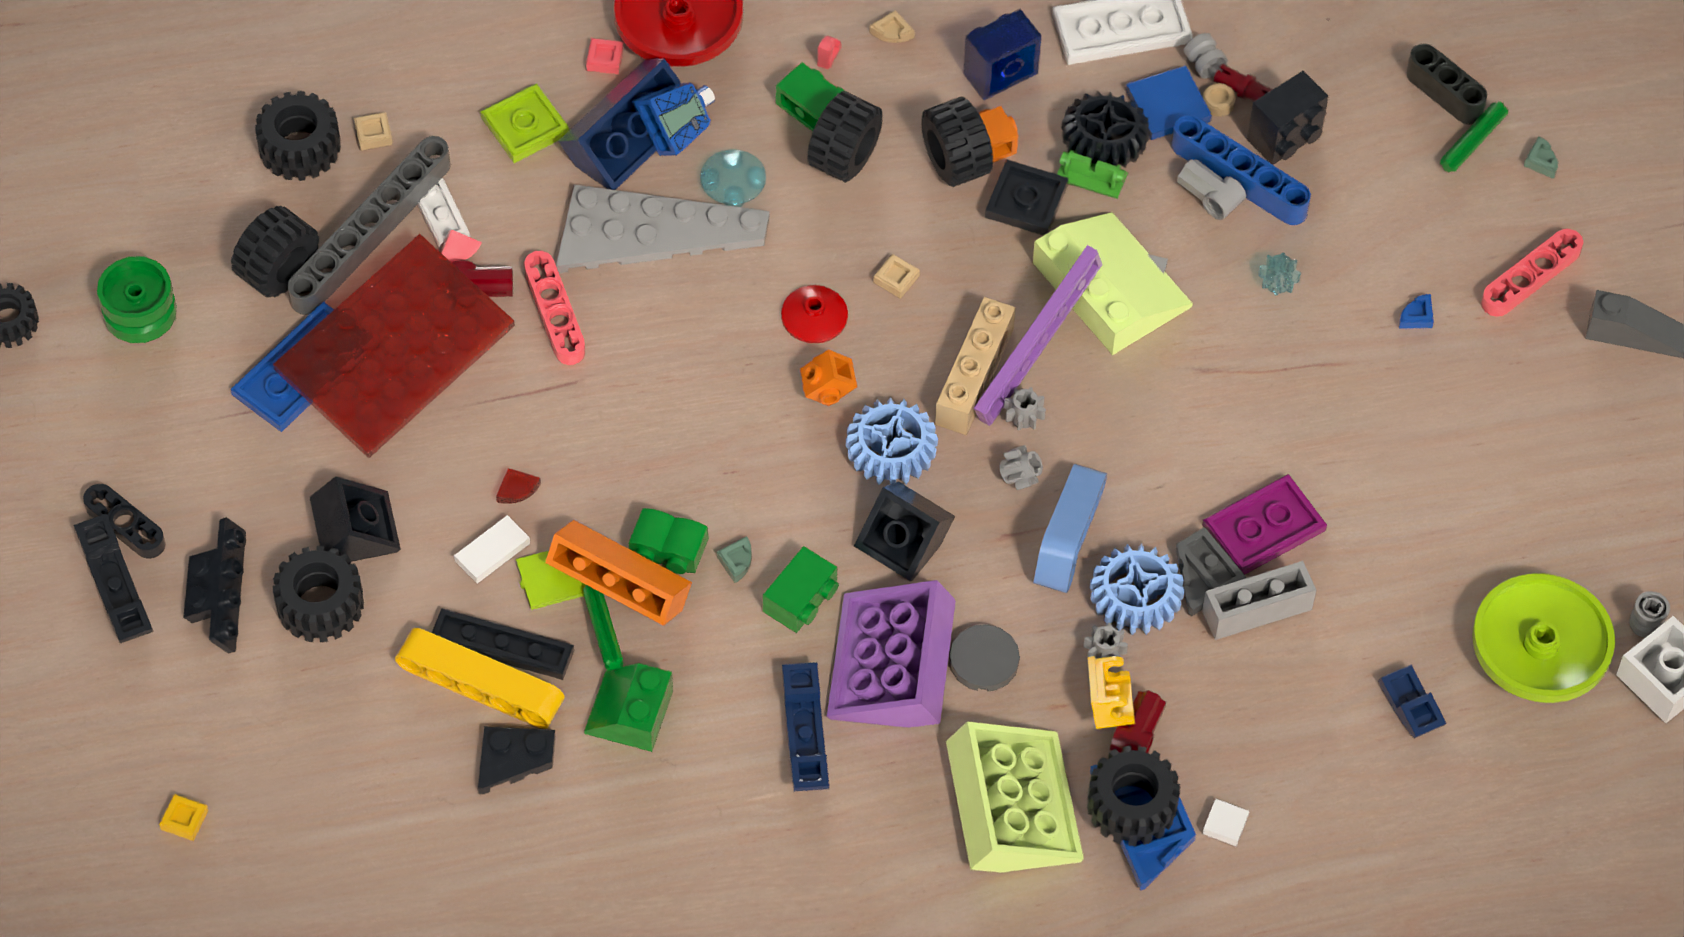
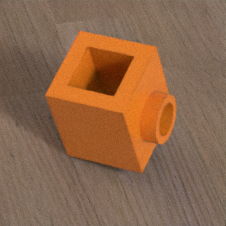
M1002 106L980 111L979 114L991 141L993 163L1017 154L1018 129L1013 117L1007 116Z

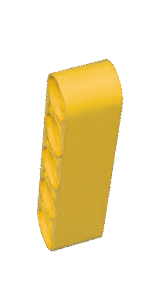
M413 628L395 657L396 663L409 673L541 729L549 727L565 698L560 689L548 682L420 628Z

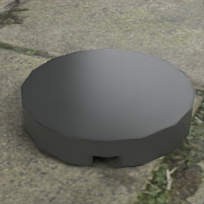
M987 624L976 625L962 631L953 641L950 650L951 671L956 679L967 688L976 691L978 689L996 691L1008 685L1016 676L1020 661L1018 645L1013 637L1003 629Z

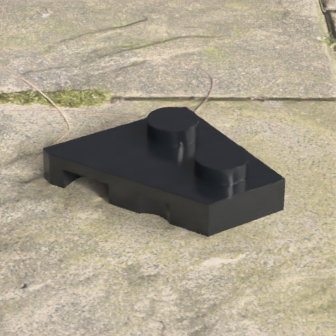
M484 726L478 782L479 794H487L490 792L491 787L510 781V784L523 780L529 774H539L552 769L556 739L555 730Z

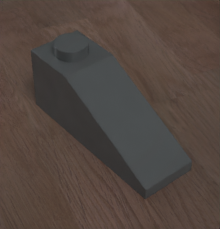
M1596 290L1589 314L1585 339L1684 359V324L1630 296Z

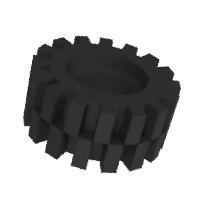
M0 283V311L4 309H16L19 311V315L14 320L0 322V347L2 342H4L6 348H12L11 342L16 341L17 346L23 344V337L28 341L32 338L31 331H37L39 316L34 299L29 291L25 292L24 287L20 285L15 290L13 283H7V288L3 289Z

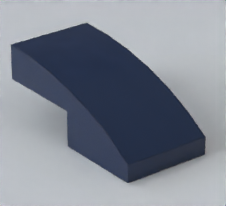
M1412 664L1378 680L1396 715L1414 739L1447 724L1432 693L1426 694Z

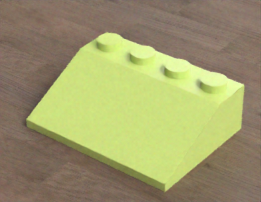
M1113 212L1061 225L1034 242L1033 264L1055 289L1058 288L1087 245L1098 251L1102 266L1072 309L1112 355L1190 309L1193 305L1166 272L1162 273L1147 255L1149 253Z
M966 722L946 741L970 870L1008 872L1079 863L1084 859L1058 732Z

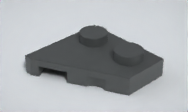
M1205 527L1177 543L1176 555L1180 574L1183 577L1187 609L1191 617L1202 611L1207 590L1246 579V576Z

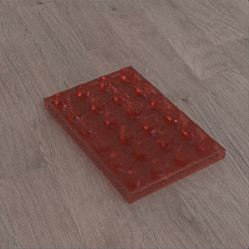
M419 234L280 357L273 366L279 375L365 456L370 458L515 326V321L427 239Z

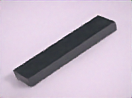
M441 608L432 633L503 664L560 680L564 679L575 651L574 645L443 608Z

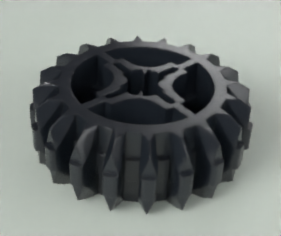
M1097 91L1094 97L1085 93L1082 100L1075 99L1072 106H1068L1061 125L1063 143L1066 144L1067 152L1069 153L1070 150H1073L1076 154L1092 158L1091 164L1101 161L1114 166L1119 164L1126 168L1129 161L1136 162L1139 155H1143L1150 136L1148 118L1144 116L1143 108H1136L1135 100L1126 102L1124 94L1118 98L1112 96L1111 91L1107 96L1101 95Z

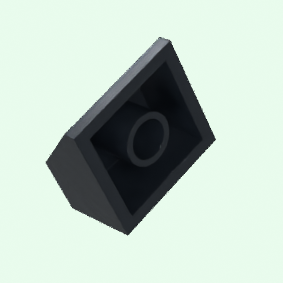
M335 476L309 497L319 545L324 546L325 551H330L331 548L338 549L340 556L346 554L350 557L351 562L397 553L401 550L388 491Z
M898 481L882 488L854 547L907 580L912 581L941 546L955 516Z

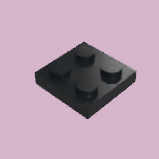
M1006 159L986 207L985 218L1044 236L1051 229L1068 187L1069 178Z

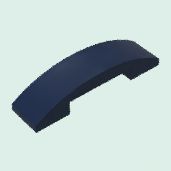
M817 662L782 665L793 791L829 789Z

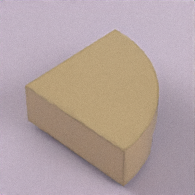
M896 10L870 25V33L882 41L900 43L915 38V31Z

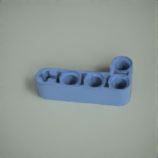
M1077 464L1073 465L1042 540L1034 584L1068 593L1075 573L1078 554L1105 488L1107 473Z

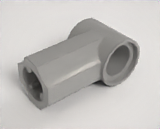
M1191 159L1184 165L1181 173L1178 175L1177 182L1202 200L1206 211L1217 220H1223L1246 198V192L1237 180L1231 177L1222 179L1197 159Z

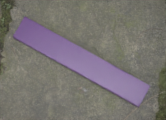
M1089 245L1086 246L974 407L980 421L989 426L990 424L992 425L1004 407L1005 398L1012 396L1014 389L1022 382L1102 266V261L1096 249Z

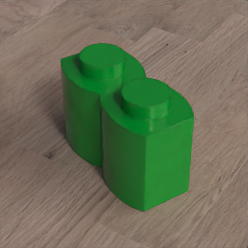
M642 508L628 543L629 549L657 564H664L667 569L676 574H685V572L695 573L709 540L708 527L694 520L673 517L655 509Z

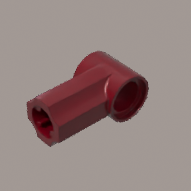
M454 261L448 265L447 298L455 304H470L477 297H513V267H477L470 261Z
M1149 690L1144 692L1138 691L1133 701L1135 724L1117 726L1110 744V751L1116 749L1118 753H1121L1125 746H1131L1132 751H1138V747L1141 746L1146 747V753H1149L1154 739L1153 733L1166 708V701L1159 694Z

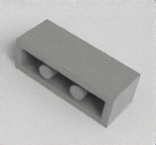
M1301 561L1207 590L1205 592L1202 612L1214 639L1218 640L1312 610L1316 588L1304 562Z

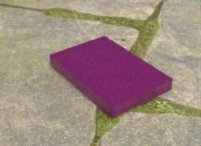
M1289 474L1203 519L1202 526L1207 529L1244 575L1316 537L1327 529L1326 522Z

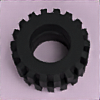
M290 91L284 93L282 98L278 96L272 98L271 105L265 103L261 108L262 114H258L256 117L255 133L260 158L263 159L264 166L267 169L272 168L274 175L279 177L281 174H284L286 180L292 181L293 177H298L299 181H304L307 176H312V178L318 177L321 170L326 173L331 168L330 163H336L338 159L337 153L341 151V139L336 112L333 107H329L327 100L324 98L319 100L318 95L314 93L307 96L305 91H298L297 94L291 95ZM295 132L311 133L310 136L301 140L285 138Z
M842 91L835 96L822 112L811 135L807 158L809 165L843 182L852 180L863 169L876 146L882 128V109L847 91Z
M961 96L923 111L921 128L924 144L935 170L947 185L956 187L991 173L993 168L991 141L980 114L968 99Z
M285 206L271 207L263 214L261 213L240 236L231 258L232 271L263 296L268 298L272 296L277 297L288 291V282L291 277L318 250V232Z
M317 546L316 550L310 551L309 547L302 548V554L299 555L295 552L288 556V563L282 561L278 566L280 573H275L274 586L272 588L277 614L286 630L291 629L292 635L297 638L304 635L305 641L313 642L314 638H320V643L328 642L327 637L334 636L336 640L342 637L341 631L346 630L349 632L354 628L353 621H359L362 616L361 609H364V598L358 568L355 563L351 564L349 556L346 554L340 556L339 550L335 548L325 551L324 546ZM317 586H327L336 590L333 596L322 602H308L301 598L306 591Z
M1125 746L1121 753L1114 749L1109 752L1108 759L1102 757L1098 761L1097 768H1094L1091 773L1087 809L1088 814L1092 815L1091 822L1094 827L1101 826L1100 833L1107 838L1111 834L1114 836L1113 842L1121 844L1122 840L1129 841L1128 846H1136L1137 841L1140 840L1146 845L1151 843L1152 836L1159 839L1164 835L1165 829H1170L1174 817H1176L1180 784H1177L1178 774L1176 770L1171 771L1172 764L1168 759L1161 761L1160 753L1153 751L1152 754L1146 753V747L1139 746L1138 751H1132L1131 746ZM1136 786L1147 791L1153 800L1141 806H1131L1120 801L1114 792L1122 787Z

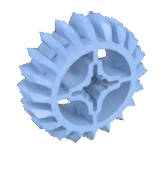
M890 397L887 404L882 405L877 399L874 403V408L864 405L862 414L855 413L853 423L849 424L847 428L846 447L848 458L850 461H854L856 472L864 470L866 480L876 476V482L880 485L884 479L889 480L890 484L896 483L897 479H901L907 485L910 475L919 479L922 470L928 471L931 466V460H934L936 457V446H938V437L935 434L936 427L934 422H929L927 412L919 414L917 404L908 408L905 399L898 405L894 404ZM871 450L878 452L881 456L877 455Z
M1127 544L1124 547V553L1114 548L1111 552V557L1103 556L1100 566L1094 568L1093 579L1090 581L1091 601L1093 604H1096L1095 610L1097 615L1105 614L1104 621L1106 625L1114 621L1117 622L1116 628L1118 631L1122 630L1124 626L1130 627L1129 630L1132 635L1136 632L1137 628H1142L1147 635L1150 632L1151 625L1160 631L1164 621L1171 623L1174 613H1178L1180 610L1181 599L1184 597L1183 577L1178 574L1177 563L1169 564L1170 558L1168 554L1158 557L1156 547L1150 552L1144 551L1145 549L1142 544L1136 551H1133ZM1127 573L1125 578L1118 579L1117 583L1110 584L1116 577ZM1164 594L1159 601L1147 606L1148 601L1157 599V595Z

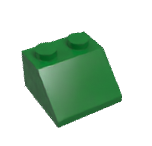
M640 663L623 666L612 671L606 670L584 734L652 752L673 693L672 672Z

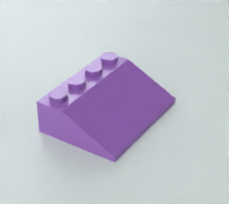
M938 580L844 593L827 717L830 720L907 728L940 724L956 600Z

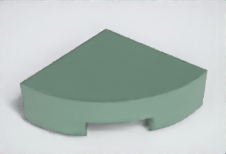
M1538 136L1525 160L1524 166L1554 179L1558 168V159L1551 149L1550 143Z
M747 536L717 551V558L734 583L746 575L751 565L752 551Z

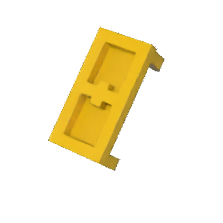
M1095 656L1088 657L1091 704L1096 729L1135 724L1130 671L1113 673L1108 670L1112 666L1119 667L1124 665L1122 657L1111 656L1095 659Z

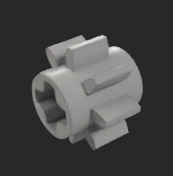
M1032 387L1022 390L1015 388L1013 399L1005 398L1006 422L1012 421L1017 426V430L1029 427L1036 429V420L1045 419L1044 396H1037Z
M1026 445L1004 452L1006 459L1000 463V473L1007 484L1015 483L1016 490H1021L1039 482L1036 476L1041 475L1043 466L1039 455L1035 451L1027 452Z
M1111 623L1100 628L1095 625L1092 626V637H1085L1084 648L1090 649L1087 660L1091 656H1095V659L1111 656L1120 657V654H1127L1128 644L1122 642L1125 631H1117L1111 626Z

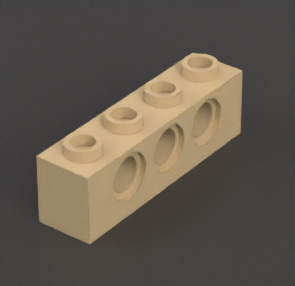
M986 297L983 298L936 403L935 425L964 435L968 434L976 416L974 407L987 390L1014 330L1016 307Z

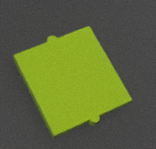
M549 551L516 559L522 579L520 587L525 589L531 610L584 596L583 588L586 584L545 563Z

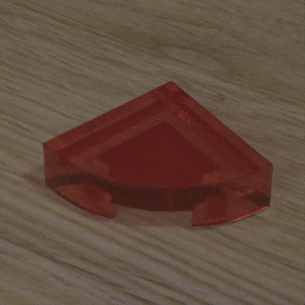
M508 468L496 495V500L498 503L503 504L524 501L538 490L541 485L540 477Z

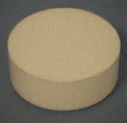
M1216 83L1205 89L1203 99L1211 115L1225 116L1234 109L1236 96L1233 89L1229 86Z

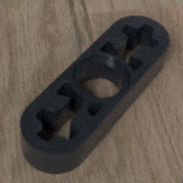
M95 484L85 491L83 501L87 513L92 518L107 513L116 537L143 558L150 559L159 556L164 551L166 543L162 529L111 487L105 484ZM96 498L99 500L106 499L107 506L111 509L109 513L103 504H94V500ZM121 515H130L134 518L133 523L128 527L122 528L115 525L116 519ZM141 529L142 535L147 539L155 538V543L146 542L143 544L142 537L138 533Z

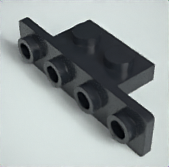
M225 517L219 520L217 548L189 556L183 618L191 623L211 618L209 640L229 654L236 651L246 531Z

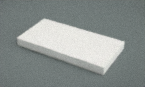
M1092 0L1057 6L1052 9V16L1067 65L1184 45L1193 38L1181 0Z

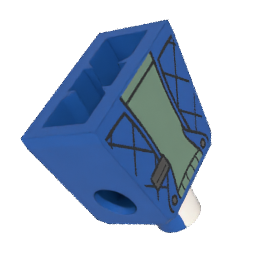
M678 83L638 98L633 102L659 156H674L681 153L710 125L711 120L705 107L715 101V96L706 85L696 90L692 83Z

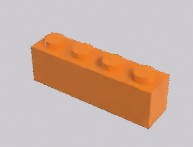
M575 520L554 534L545 561L546 564L663 626L683 611L692 584L691 581Z

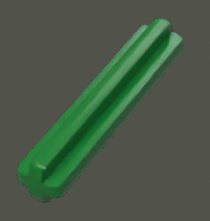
M1493 102L1441 158L1440 165L1444 168V171L1448 173L1457 171L1508 115V109L1504 106L1503 102Z
M586 585L583 588L584 598L605 668L609 671L618 669L624 664L623 656L604 594Z

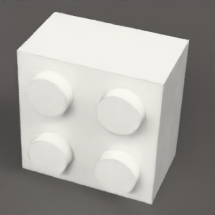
M1674 616L1625 653L1616 674L1665 723L1684 709V626Z

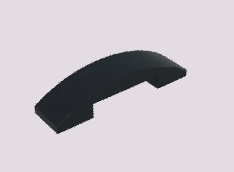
M107 513L75 524L74 528L119 643L121 644L153 632Z

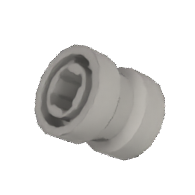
M1209 33L1195 36L1184 48L1187 58L1191 62L1196 63L1195 69L1201 78H1211L1215 76L1217 70L1222 71L1220 65H1227V57L1222 50L1216 49V42Z
M1654 591L1644 592L1639 595L1629 620L1630 628L1635 634L1646 638L1665 623L1670 611V605L1666 597Z

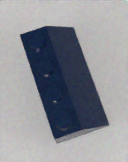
M665 58L644 60L558 140L559 144L578 169L606 189L616 190L657 151L633 101L663 88L681 83V81Z

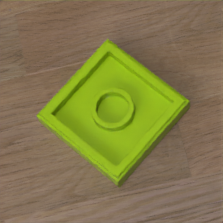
M537 83L480 111L482 120L513 163L552 145L570 130Z

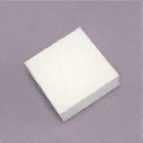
M1215 799L1203 829V834L1237 846L1249 811Z

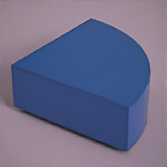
M1431 294L1416 297L1414 301L1403 309L1399 321V329L1433 327Z

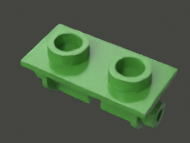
M1070 150L1069 153L1063 151L1060 159L1061 166L1057 175L1069 178L1068 184L1118 199L1128 172L1122 170L1120 165L1114 166L1101 161L1091 164L1092 158L1076 154L1073 150Z

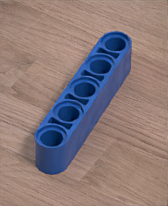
M1183 115L1175 121L1172 149L1178 156L1188 162L1191 159H1197L1222 179L1231 177L1237 180L1246 192V199L1289 225H1298L1305 221L1311 193L1304 184L1196 116Z

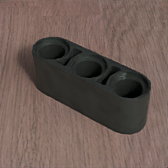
M1423 43L1413 47L1406 72L1408 80L1463 124H1473L1484 112L1488 94L1483 85L1434 46Z

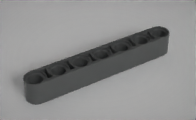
M429 136L423 139L291 277L288 282V291L292 307L297 313L308 315L323 301L326 302L416 207L420 200L448 173L451 162L448 144L443 138ZM433 155H439V156H440L439 158H435V159L429 158L430 156H433ZM413 177L419 178L416 181H408V179ZM390 200H397V202L393 204L386 203ZM367 223H376L371 227L364 226ZM348 245L355 246L349 250L342 249ZM326 268L333 269L332 271L327 273L320 272ZM304 291H309V292H311L310 294H308V295H306V296H299V295H298V294H300L301 292H304Z

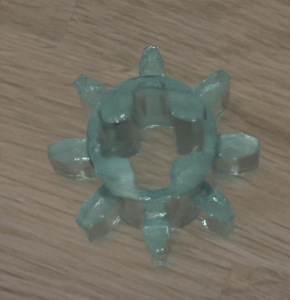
M1285 253L1273 257L1268 255L1266 264L1260 265L1258 274L1259 277L1263 278L1262 288H1268L1276 296L1286 291L1292 293L1294 283H1299L1301 272L1296 270L1298 261L1296 259L1292 260Z

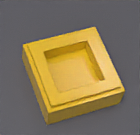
M174 794L159 824L160 829L194 841L208 813V807L205 804Z

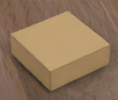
M386 112L354 118L361 151L393 145Z
M892 254L874 275L873 283L901 299L919 278L920 270Z

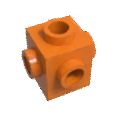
M829 349L821 355H817L812 361L800 368L805 397L827 406L837 403L842 397L858 387L852 359Z

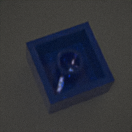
M1021 8L1010 14L1001 15L996 21L984 27L973 29L965 37L964 76L985 101L1037 75L1042 35Z

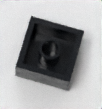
M1304 70L1253 102L1247 141L1272 165L1282 159H1289L1295 154L1297 149L1306 143H1314L1322 135L1329 96Z

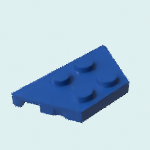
M1097 765L1091 766L1090 774L1094 768H1097ZM1136 786L1122 787L1114 792L1120 801L1131 806H1141L1153 800L1147 791ZM1180 796L1173 824L1169 830L1165 829L1164 835L1161 838L1157 839L1155 836H1152L1151 843L1144 845L1142 840L1137 841L1136 846H1128L1129 841L1127 840L1121 841V847L1140 890L1146 889L1195 841L1196 833Z

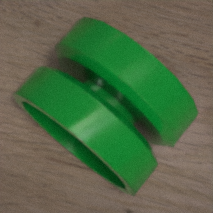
M132 256L115 261L103 271L98 280L97 296L107 329L117 339L129 343H147L160 338L170 330L176 319L177 304L169 274L160 263L144 256Z

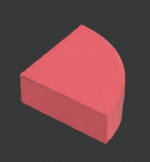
M828 35L823 38L818 46L819 67L828 70L832 66L841 49L840 40Z
M449 230L437 261L452 263L454 261L466 260L476 253L482 242L454 230Z

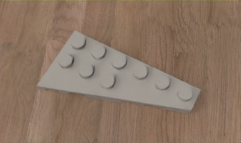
M574 185L556 267L559 273L568 272V268L586 266L587 270L599 268L598 264L612 262L625 265L672 258V254L690 252V256L703 254L702 250L722 248L724 251L764 246L770 211Z

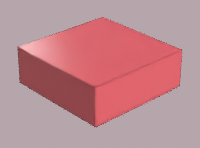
M591 38L586 63L587 71L619 74L624 49L623 42Z

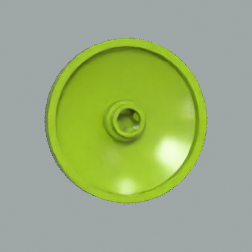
M1525 574L1502 582L1483 599L1473 625L1472 639L1474 651L1486 674L1509 693L1535 702H1564L1587 693L1606 674L1615 649L1613 624L1601 602L1581 585L1569 579L1551 574Z

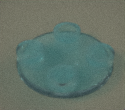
M737 149L724 150L711 156L703 165L700 176L701 186L712 199L727 206L742 207L744 203L751 201L761 193L766 185V171L761 161L753 154Z

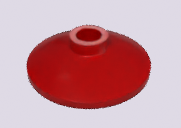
M809 285L798 288L785 299L782 305L781 319L787 332L797 340L813 344L824 343L834 339L844 330L848 320V308L844 299L833 289L820 285ZM811 307H819L818 310H812V309H810V308H811Z

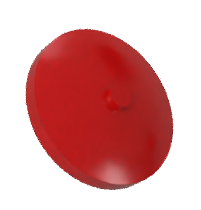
M615 0V24L623 42L638 56L646 60L665 58L669 66L672 67L692 66L717 57L734 42L742 26L743 0Z

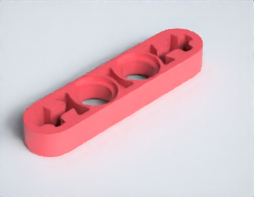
M1562 229L1555 233L1485 288L1481 301L1483 310L1495 317L1503 316L1578 259L1583 246L1582 236L1572 229ZM1562 243H1563L1564 245H1568L1569 243H1571V244L1573 245V248L1570 247V246H1567V247H1565L1563 250H1561L1560 256H1559L1558 252L1560 251V248H1561ZM1539 258H1546L1551 261L1553 266L1549 269H1542L1537 266L1535 261ZM1523 276L1528 279L1530 284L1526 287H1519L1512 282V278ZM1506 289L1507 293L1504 295L1503 302H1501L1500 300H1497L1495 302L1491 301L1492 297L1495 299L1501 297Z
M534 251L524 261L525 275L555 356L563 364H577L585 355V343L554 259L547 252ZM537 264H540L545 270V278L543 279L540 278L539 271L535 268ZM546 289H555L559 293L552 300H546L540 295ZM558 315L569 319L566 325L560 327L554 326L550 321ZM569 336L570 344L575 348L574 351L569 352L565 348L564 337Z

